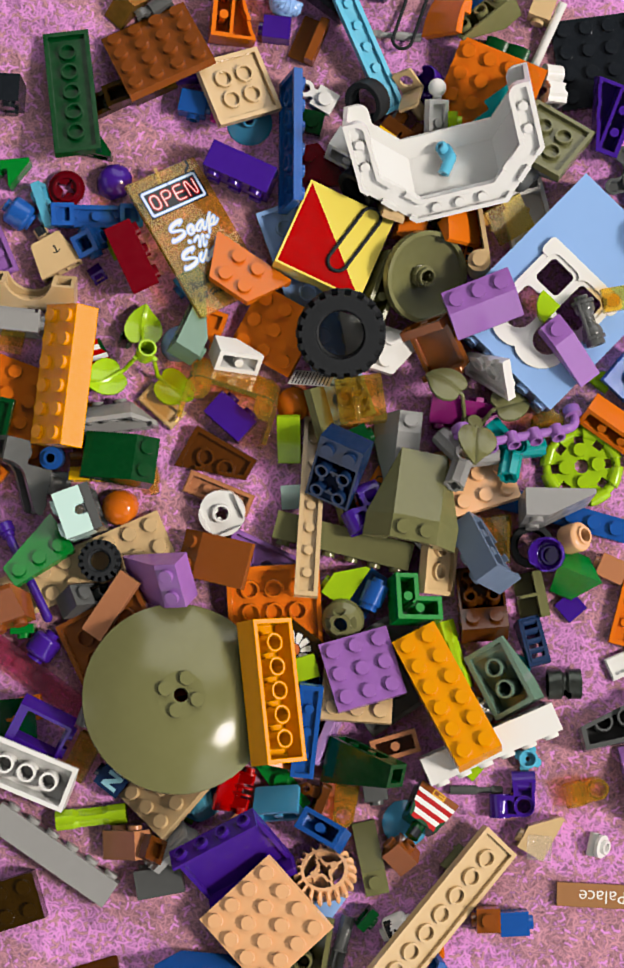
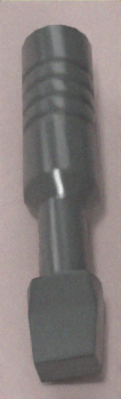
M450 785V795L503 794L502 786Z

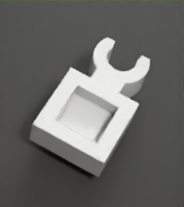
M306 80L305 85L310 90L303 92V98H311L312 100L309 105L329 117L341 96L322 84L317 90L311 81Z

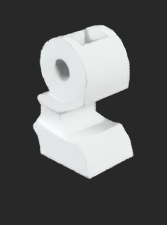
M545 63L541 68L548 70L542 86L547 88V92L539 100L557 110L567 103L568 92L565 89L566 83L563 82L565 69L561 65Z

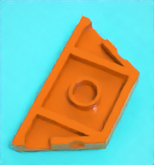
M217 232L209 281L246 306L256 302L261 297L265 298L273 294V291L283 286L286 288L291 284L290 278L221 232Z

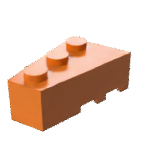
M211 0L208 43L252 48L256 38L255 34H253L250 13H248L246 1Z

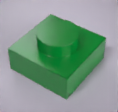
M34 623L21 628H10V634H17V639L31 638V633L37 631L36 624Z

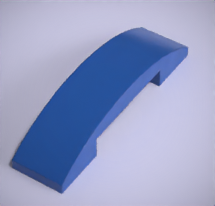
M73 202L50 203L51 226L80 229L90 225V227L106 229L128 218L131 223L136 221L139 228L143 227V204L74 205Z

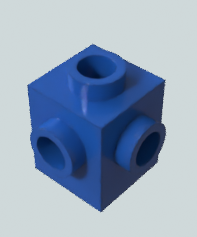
M90 225L78 229V234L70 237L79 259L90 257L91 260H94L103 255V250L109 248L107 236L100 227H90Z

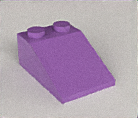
M187 552L123 556L127 573L141 583L139 588L147 603L157 606L161 605L163 608L187 607L198 595Z

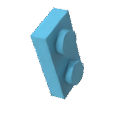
M40 181L31 183L32 191L30 195L32 201L38 207L40 223L49 229L58 228L51 226L50 203L52 199L47 185Z

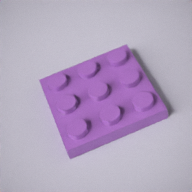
M386 625L318 644L338 714L407 694Z

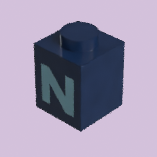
M101 763L93 773L96 775L93 782L114 798H117L129 783L108 764Z

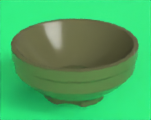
M337 599L330 602L324 609L322 626L325 632L336 640L360 633L363 629L365 618L361 608L355 602L348 599ZM337 618L344 619L347 622V628L344 630L337 629L334 625V620Z

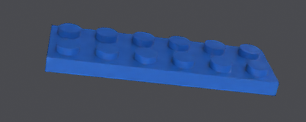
M294 67L279 84V101L282 109L279 112L278 214L288 215L305 196V187L302 186V178L305 175V165L302 164L305 143L302 141L305 131V121H303L305 99H303V90L306 80L303 77V68Z

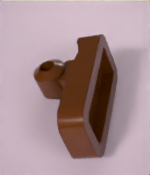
M308 781L301 782L299 785L301 787L300 792L313 797L310 808L322 814L332 786L321 781L318 786Z

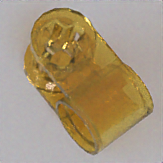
M600 777L571 781L572 784L567 782L561 785L568 809L602 800L609 793L608 784ZM595 783L603 786L599 794L591 790L595 788Z
M335 784L332 821L344 828L349 827L353 823L359 786ZM342 811H345L346 816L350 817L344 824H341L340 819L337 818V815H340Z

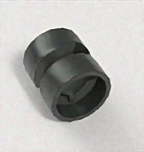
M547 669V699H562L563 696H566L567 699H581V670L566 669L565 672H562L560 669Z

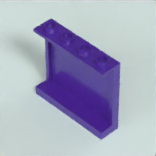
M253 808L169 851L172 870L175 871L180 868L208 898L210 909L269 854L290 877L297 874L294 856Z

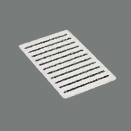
M294 370L288 384L329 387L334 377L328 378L316 371Z

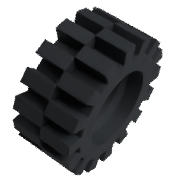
M93 540L85 544L86 546L81 549V553L78 556V566L82 574L89 580L96 582L108 581L115 577L121 568L122 562L121 553L117 547L106 540ZM99 551L106 553L109 557V564L103 570H97L91 564L93 554Z

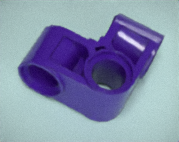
M375 479L358 485L355 495L360 507L350 509L341 515L350 537L362 534L366 511L379 489Z
M511 771L512 794H489L490 818L528 817L534 812L535 771ZM522 799L530 802V808L525 812H521L517 808L518 802Z

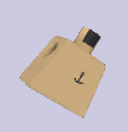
M44 225L38 226L33 230L38 241L30 247L40 276L45 284L52 281L54 275H63L83 264L82 259H79L76 251L59 230L50 234Z

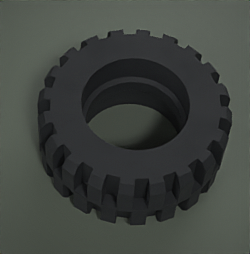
M334 288L318 294L303 309L297 322V346L303 355L304 361L314 371L320 372L328 378H353L363 372L365 373L379 359L385 345L386 325L376 303L364 293L350 288ZM333 312H349L356 316L362 324L364 333L362 343L350 354L335 355L326 350L320 341V325L325 317Z

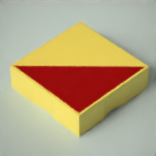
M311 180L306 188L304 199L300 202L289 230L272 263V267L284 275L299 282L311 284L323 292L334 288H350L363 293L394 221L382 217L380 226L348 268L340 273L333 272L326 264L328 254L359 213L368 206ZM367 210L330 258V265L333 268H343L379 220V215L376 211Z

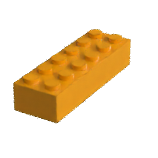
M79 303L47 305L31 429V444L57 448H82L99 308Z
M292 617L252 619L236 623L251 767L307 761Z
M432 621L393 641V649L458 771L461 773L501 752L502 744L435 622Z

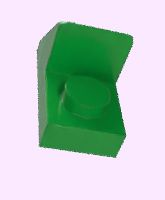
M30 158L0 160V178L5 177L4 174H7L8 186L11 191L15 189L32 168Z

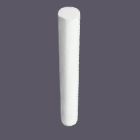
M558 2L531 61L532 64L540 66L566 9V3Z

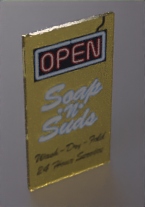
M188 158L131 184H127L124 189L199 318H205L207 315L239 301L209 281L217 232H221L246 250L248 249L195 158Z

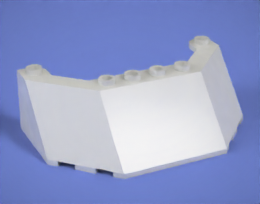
M527 62L513 65L507 70L506 81L508 91L491 117L399 139L371 122L369 111L364 105L354 104L343 107L342 129L360 192L379 200L381 204L393 211H399L408 216L415 223L509 202L513 192L519 183H522L538 155L545 149ZM440 141L450 144L456 154L455 164L448 177L438 173L442 160L435 147Z

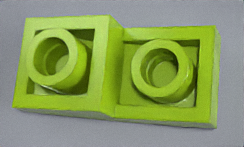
M277 415L278 464L301 463L300 415Z

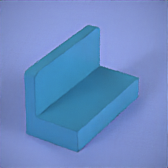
M298 784L256 787L253 809L264 822L298 820L303 811L302 806L299 804L301 787Z

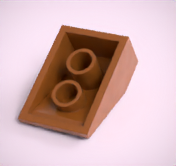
M186 529L181 552H187L194 579L244 590L255 544Z

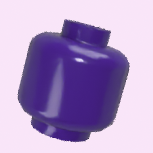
M50 629L46 632L37 630L26 644L27 655L40 665L43 662L50 663L61 649V645L57 641L59 636Z

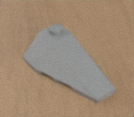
M397 410L375 417L374 436L376 439L374 446L376 447L383 480L402 447L419 450L423 412Z

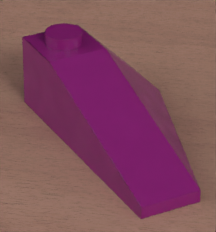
M432 393L428 414V425H433L432 429L440 430L443 427H452L454 424L462 422L461 398L459 395L456 400L443 401ZM481 397L465 400L467 417L477 415L483 419L490 409L494 408L491 403H487V400ZM494 412L490 418L498 417L497 412Z

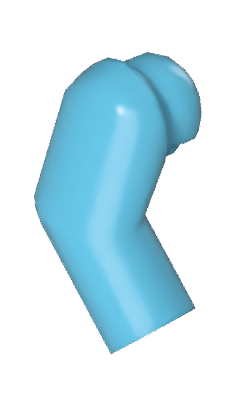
M440 141L435 147L442 160L438 173L448 177L455 164L456 154L450 144Z

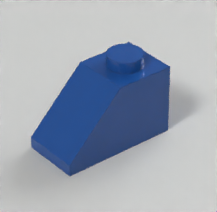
M305 806L294 825L298 830L338 854H341L352 835L343 826L308 806Z

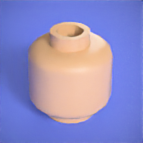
M574 522L560 527L556 539L564 546L565 554L572 555L588 549L592 534L583 523Z

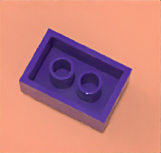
M215 139L203 162L204 173L208 176V181L217 185L220 182L228 185L230 191L236 194L244 192L249 195L248 198L256 203H261V201L268 202L278 180L277 167Z

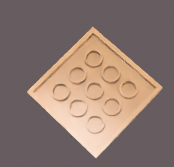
M270 854L199 919L241 968H290L334 927Z

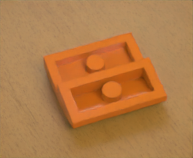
M434 0L424 22L422 37L429 40L462 34L464 16L471 14L472 0Z
M475 210L443 217L437 223L445 241L474 248L480 246V230Z

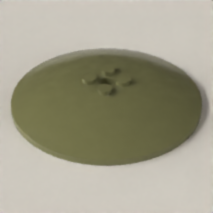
M161 605L127 617L103 638L93 653L86 669L82 687V711L86 729L94 747L103 760L117 774L134 785L149 791L170 795H186L209 790L224 783L250 762L237 625L224 616L206 608L194 605L180 608H163ZM175 690H184L187 694V699L184 702L177 701L174 698Z

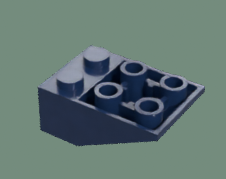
M331 423L320 435L305 493L348 511L368 464L374 441Z

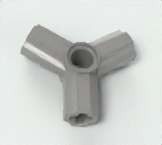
M448 427L441 428L432 438V442L451 460L444 481V485L448 490L454 492L463 491L472 467L498 465L500 463V450L498 449L495 453L489 454L479 463L473 465L463 452L459 441L454 439Z

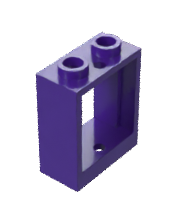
M26 693L4 737L55 759L59 758L62 760L68 748L64 745L66 740L72 741L78 729L74 727L77 718ZM28 711L65 728L56 748L19 730Z

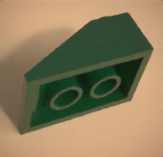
M86 431L79 477L149 489L154 484L160 439L139 434Z

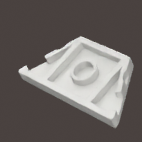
M340 311L338 320L341 323V335L346 348L345 355L354 352L361 345L364 333L362 324L356 316ZM386 326V339L383 351L377 362L369 370L392 376L415 351L410 340L403 342L400 336L401 330Z

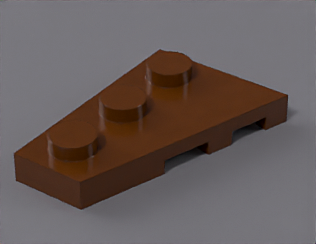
M197 425L174 466L247 480L258 460Z

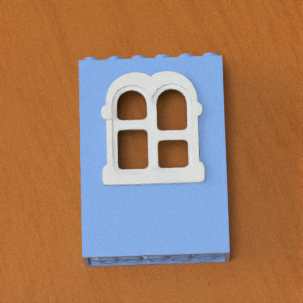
M586 173L486 275L508 267L518 293L526 286L532 287L538 294L544 290L560 306L579 287H585L601 304L600 308L593 315L596 323L602 327L603 332L606 334V337H604L606 343L588 349L587 345L583 344L582 341L583 325L578 330H573L593 363L596 364L624 336V209ZM553 259L557 260L573 276V280L558 295H553L537 279V274ZM556 311L547 319V321H550L557 315ZM538 317L525 327H514L509 322L463 339L468 347L471 349L475 347L481 354L510 358L515 391L525 396L531 402L530 407L538 414L542 412L545 415L577 384L554 353L549 355L541 354L534 347L533 335L542 325Z

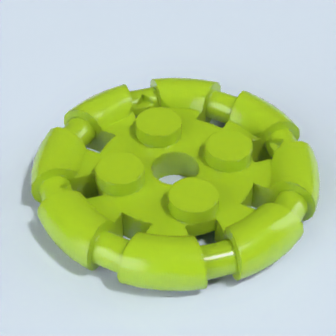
M582 425L574 432L565 434L566 438L558 443L551 441L547 444L546 455L540 457V466H542L543 473L541 479L545 487L560 488V485L564 482L570 488H596L597 493L588 504L590 507L597 506L611 497L610 493L614 488H618L623 474V466L620 463L621 453ZM582 436V443L574 444V437ZM596 441L603 445L600 451L592 446ZM559 445L565 448L561 455L556 452ZM611 459L612 468H605V460ZM578 460H583L587 463L588 468L585 473L576 471L575 463ZM551 465H558L559 473L552 474ZM601 478L607 482L603 488L597 485Z

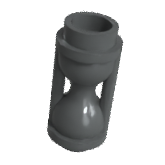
M587 294L573 298L574 302L570 305L574 309V313L581 319L583 325V344H586L589 349L606 343L604 339L606 334L603 332L602 327L596 323L593 315L595 310L594 298L588 297Z

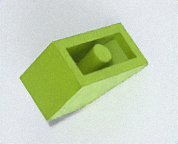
M366 566L334 572L332 576L327 574L320 585L323 588L321 593L332 601L337 599L350 600L370 568Z

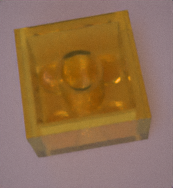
M381 373L334 379L333 384L340 427L351 428L363 423L365 425L387 422Z

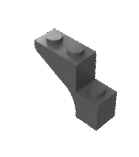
M0 435V460L8 464L14 473L24 512L43 516L47 506L48 488L52 481V470L28 464V460L32 455L31 441L9 435Z

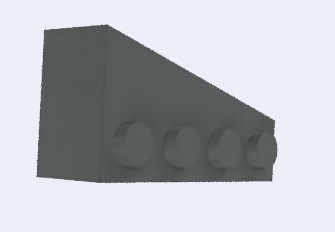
M624 705L577 729L583 752L624 743Z

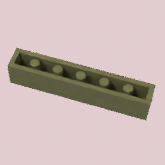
M278 510L272 539H276L275 544L289 547L290 543L297 545L298 515ZM322 521L320 546L322 556L334 558L336 554L344 556L343 561L357 564V561L360 560L367 562L366 566L370 568L380 569V566L389 568L388 572L390 573L408 572L415 544L389 537L381 539L362 534L350 537L345 526Z

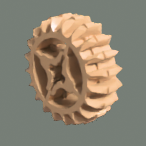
M319 844V849L315 850L313 847H310V853L303 852L302 859L297 858V874L294 875L293 881L313 903L317 901L318 906L321 907L323 902H327V905L330 907L332 905L331 901L335 900L340 904V897L347 899L349 896L348 891L353 892L354 884L357 882V869L354 865V860L352 857L349 858L347 851L338 854L328 847L323 848ZM314 866H316L315 870H313L312 872H310V875L307 876V874L309 873V871H310ZM343 874L340 881L334 885L335 880L340 878V875Z

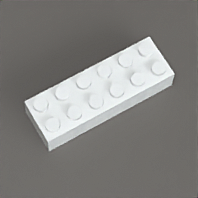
M544 702L491 725L502 744V751L461 773L458 771L446 746L419 756L418 759L428 783L431 786L435 785L437 788L450 783L449 779L456 775L459 779L470 775L472 773L471 769L477 766L481 769L494 764L493 759L498 757L503 760L515 755L514 750L522 748L527 750L536 746V741L543 738V740L546 739L547 741L559 736L558 731L563 730L552 703Z

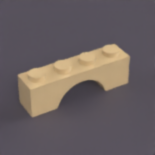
M0 271V306L46 311L47 305L69 304L77 303L78 277L54 275L52 281L45 287L29 289L16 283L9 271Z

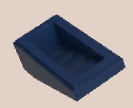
M538 614L518 619L513 627L528 668L550 663L551 658ZM532 626L531 629L525 630V627ZM533 634H534L535 637H536V638H532V639H527V636H530V635H533ZM530 645H539V647L530 649ZM542 653V656L532 658L533 654Z

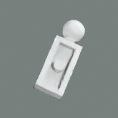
M440 78L431 80L428 85V91L432 95V99H425L424 133L448 127L449 100L442 99V95L446 92V83Z

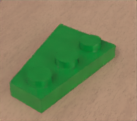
M51 513L3 567L6 576L17 587H21L76 553L71 542L61 536L57 526L58 523Z

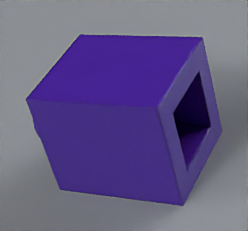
M264 14L263 22L259 21L258 35L262 36V43L289 46L292 18Z

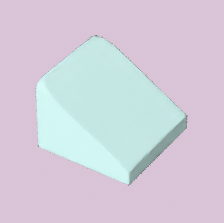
M300 484L280 486L282 510L299 509Z

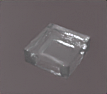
M528 834L526 859L551 861L553 837Z

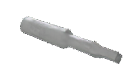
M372 30L378 39H381V37L391 38L393 34L392 32H382V30ZM397 31L395 40L410 42L413 33ZM422 33L416 34L414 42L421 43Z

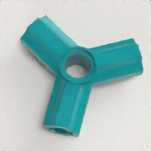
M495 417L485 426L495 436L504 435L510 431L498 417ZM544 439L543 443L538 446H531L529 440L521 441V446L515 450H509L507 444L498 445L500 463L497 476L500 478V481L504 483L517 482L522 459L546 455V448L548 446L546 440Z

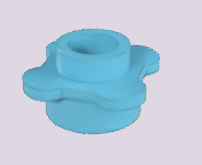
M535 746L527 750H517L514 757L519 761V769L521 771H528L530 768L541 765V759L536 754ZM527 756L530 757L529 761H526Z

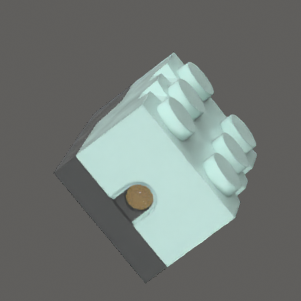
M86 481L51 494L53 500L49 501L53 514L59 516L60 523L57 526L62 537L77 543L110 531L108 523L103 516L95 487Z

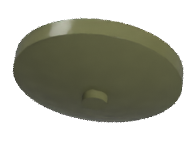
M433 230L414 231L400 239L389 253L383 273L384 291L389 304L397 314L413 322H419L446 313L441 293L467 283V265L461 248L456 243L445 241L442 232Z

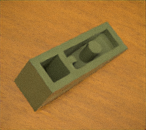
M374 819L351 824L366 897L389 893Z

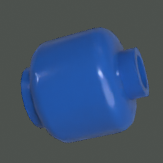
M17 197L13 201L9 198L1 209L5 212L3 215L4 222L17 231L23 229L27 231L37 217L35 215V207L22 197Z

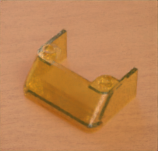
M205 357L200 361H194L190 367L173 421L178 422L180 420L188 396L195 399L204 398L212 385L255 400L253 406L254 415L259 420L265 421L257 449H263L267 444L277 412L280 394L279 385L275 381L259 375L254 376L214 370L210 359Z

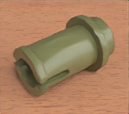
M460 843L456 846L453 845L454 849L440 863L445 870L463 850L464 846Z

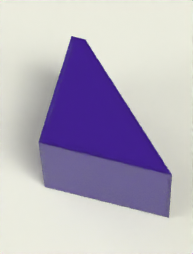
M99 263L86 270L96 286L108 279Z

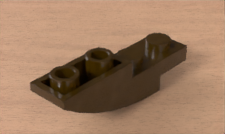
M121 79L101 86L102 90L95 93L98 119L134 103L139 106L178 88L177 82L133 102Z

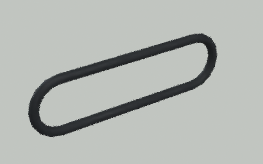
M404 0L391 37L392 45L396 49L407 50L412 46L428 0L424 1L409 45L400 47L394 40L408 0Z
M374 206L365 207L330 251L326 258V264L331 271L336 273L345 271L380 226L382 216L378 208ZM367 210L376 211L379 215V220L343 268H333L330 265V258Z

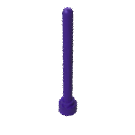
M7 520L0 523V538L4 541L6 540L12 555H14L19 549L14 537L16 529L13 522ZM32 579L26 583L43 620L51 622V612L35 579Z

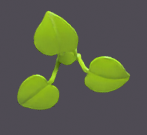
M147 304L140 306L128 317L124 325L126 339L130 343H139L135 355L122 369L113 359L101 358L92 365L89 388L102 395L120 393L127 385V379L122 373L126 372L138 360L144 364L153 363L155 376L158 379L154 384L153 390L160 402L166 405H178L194 399L191 384L179 370L167 368L163 371L162 376L159 374L157 357L154 355L157 351L155 343L161 339L163 334L162 325Z

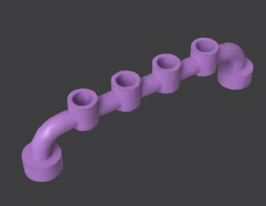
M571 403L562 409L563 417L566 422H570L569 424L561 425L560 423H554L548 428L542 429L534 426L524 432L517 433L515 430H510L504 435L496 436L497 445L492 453L498 451V445L507 444L509 450H515L521 446V441L529 440L531 446L542 444L545 437H551L555 443L563 441L566 438L565 434L574 432L579 426V419L583 414L579 404ZM462 421L452 426L451 432L455 440H458L459 429L463 425L469 424L468 422Z

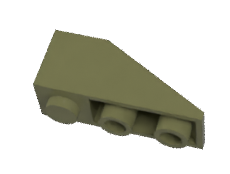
M483 0L471 10L470 15L464 16L462 34H457L456 36L464 41L467 37L475 38L506 29L522 15L517 0Z

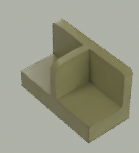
M535 570L519 574L521 579L513 584L520 619L537 614L539 618L550 616L542 572Z

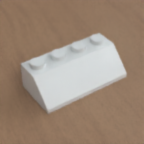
M0 736V788L61 813L67 806L76 783L79 768Z

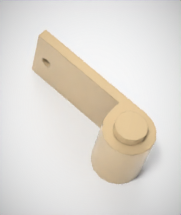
M482 208L476 211L482 249L472 251L468 256L467 262L468 275L473 279L481 278L490 271L491 257L485 227L490 225L488 212L483 214Z

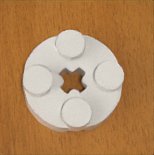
M221 489L209 493L200 504L198 517L202 527L207 532L225 537L239 530L245 521L246 510L243 501L231 490ZM218 507L228 510L226 519L216 516V513L219 511Z

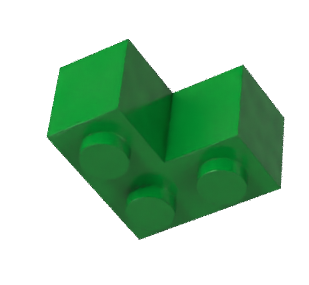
M395 572L387 579V587L389 588V625L424 626L432 621L438 624L443 620L442 596H419L418 573Z

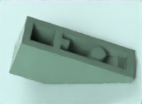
M200 290L191 299L167 349V352L188 365H191L196 360L200 361L207 350L204 347L208 340L206 303L203 297L205 292L203 290Z

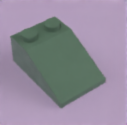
M504 636L495 639L464 657L496 721L507 719L544 698L534 676Z

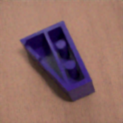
M594 76L591 130L596 133L594 139L590 142V150L616 159L624 141V85L602 76Z

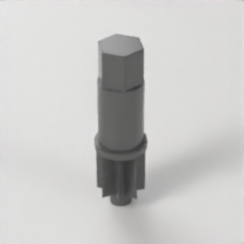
M341 915L328 966L331 968L343 967L355 922L353 917Z

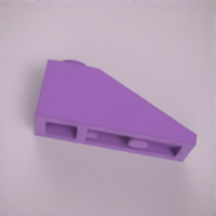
M560 314L556 315L538 330L537 333L580 388L600 373L573 330Z

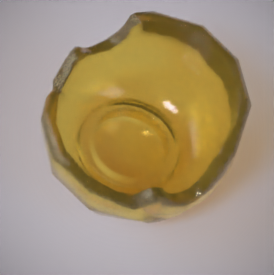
M552 408L548 412H540L534 415L529 421V427L536 426L542 429L548 428L554 423L564 425L562 409H559V414Z

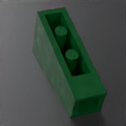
M347 735L330 736L320 781L323 783L377 788L402 787L407 763Z

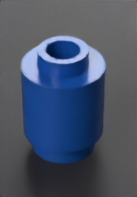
M49 446L41 451L39 461L46 469H60L66 462V454L61 448ZM53 454L55 459L50 463L49 455Z
M373 577V580L368 579L359 598L361 601L359 607L376 613L378 608L381 609L389 590L385 586L387 582Z

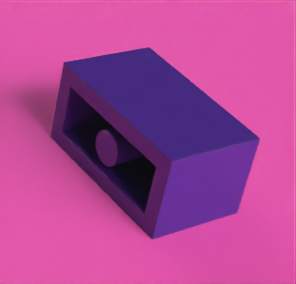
M221 391L207 406L204 413L239 444L256 426L257 421L254 419L256 414L248 407L245 409L237 404L239 399L230 391L227 394Z

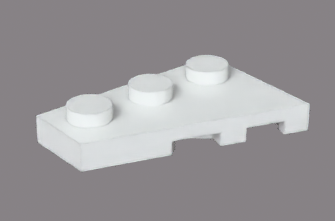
M470 351L466 353L470 360L464 368L467 376L507 401L516 397L510 358Z

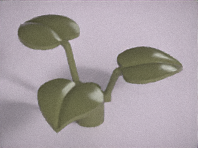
M450 368L434 369L425 375L431 392L437 398L443 401H453L458 398V395L460 396L461 421L468 422L469 424H465L459 429L458 441L463 452L473 465L479 463L496 448V436L490 429L482 427L490 416L497 412L501 420L515 421L523 417L530 406L528 399L516 391V397L510 401L493 392L490 397V403L494 408L490 409L483 419L477 415L467 417L465 395L462 392L468 386L466 378L460 372Z

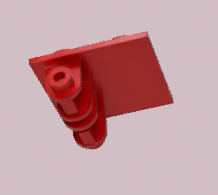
M245 766L235 776L218 785L213 795L212 810L235 812V814L247 811L250 800L241 796L251 798V795L242 792V790L253 791L252 787L245 786L244 784L254 786L257 775L255 774L256 769Z

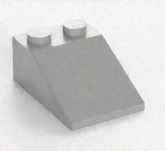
M525 487L518 499L519 527H525V530L536 531L587 507L597 493L596 488Z

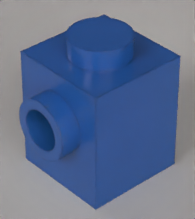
M182 88L177 108L178 115L184 116L186 120L194 123H199L200 120L205 121L206 115H211V109L204 92Z

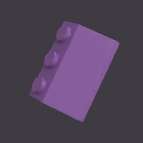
M508 267L441 293L442 302L458 341L524 316L518 292Z

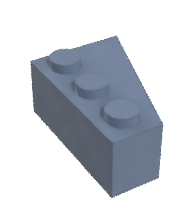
M469 511L457 520L459 530L456 547L461 553L459 555L461 561L470 570L469 577L475 584H481L501 594L521 579L518 572L511 571L506 564L509 561L506 554L501 556L495 546V543H497L496 539L480 517Z

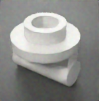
M590 831L586 855L602 859L609 853L611 844L606 835Z

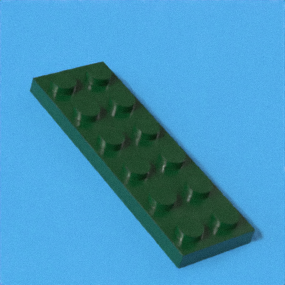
M88 29L43 34L55 157L61 158L102 153Z

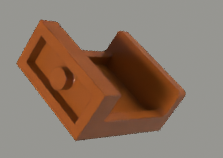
M447 312L410 324L400 333L403 342L411 341L425 371V375L429 371L438 368H450L462 374L464 368L470 362L461 341L457 340ZM425 375L421 378L423 383L428 382Z

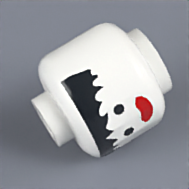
M397 911L382 919V928L379 929V932L384 942L389 941L410 915L409 913L405 914L403 911Z

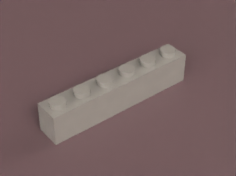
M11 800L8 803L6 801L1 802L0 837L102 908L120 883L116 879L118 875L109 868L105 870L97 865L99 863L98 860L87 854L85 857L78 852L79 847L70 841L65 843L60 840V834L52 828L48 827L46 830L40 826L41 821L31 814L28 816L20 812L21 807Z

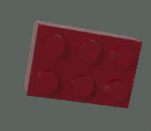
M128 218L104 229L133 294L159 283L157 278L161 277V274L156 264L151 265L148 260V256L151 253L146 242L141 244L138 238L141 231L136 221L131 223Z

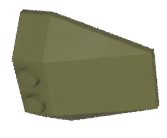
M402 447L366 511L362 535L381 539L391 537L430 545L431 549L455 553L459 529L453 491L448 490L444 485L449 470L448 456Z

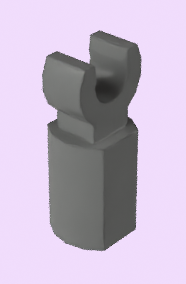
M151 0L146 3L147 6L136 9L134 14L137 17V22H140L152 15L162 13L174 6L172 0Z

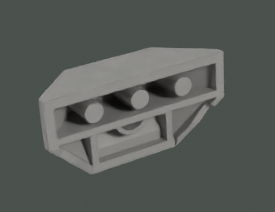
M127 399L113 400V404L104 405V402L90 403V407H87L83 438H85L86 431L127 433L159 428V423L133 402H127Z

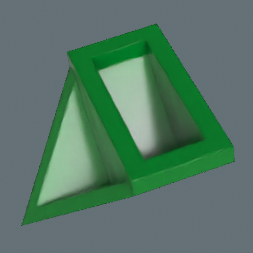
M579 553L565 554L562 566L555 573L550 592L572 600L602 584V581L589 557Z

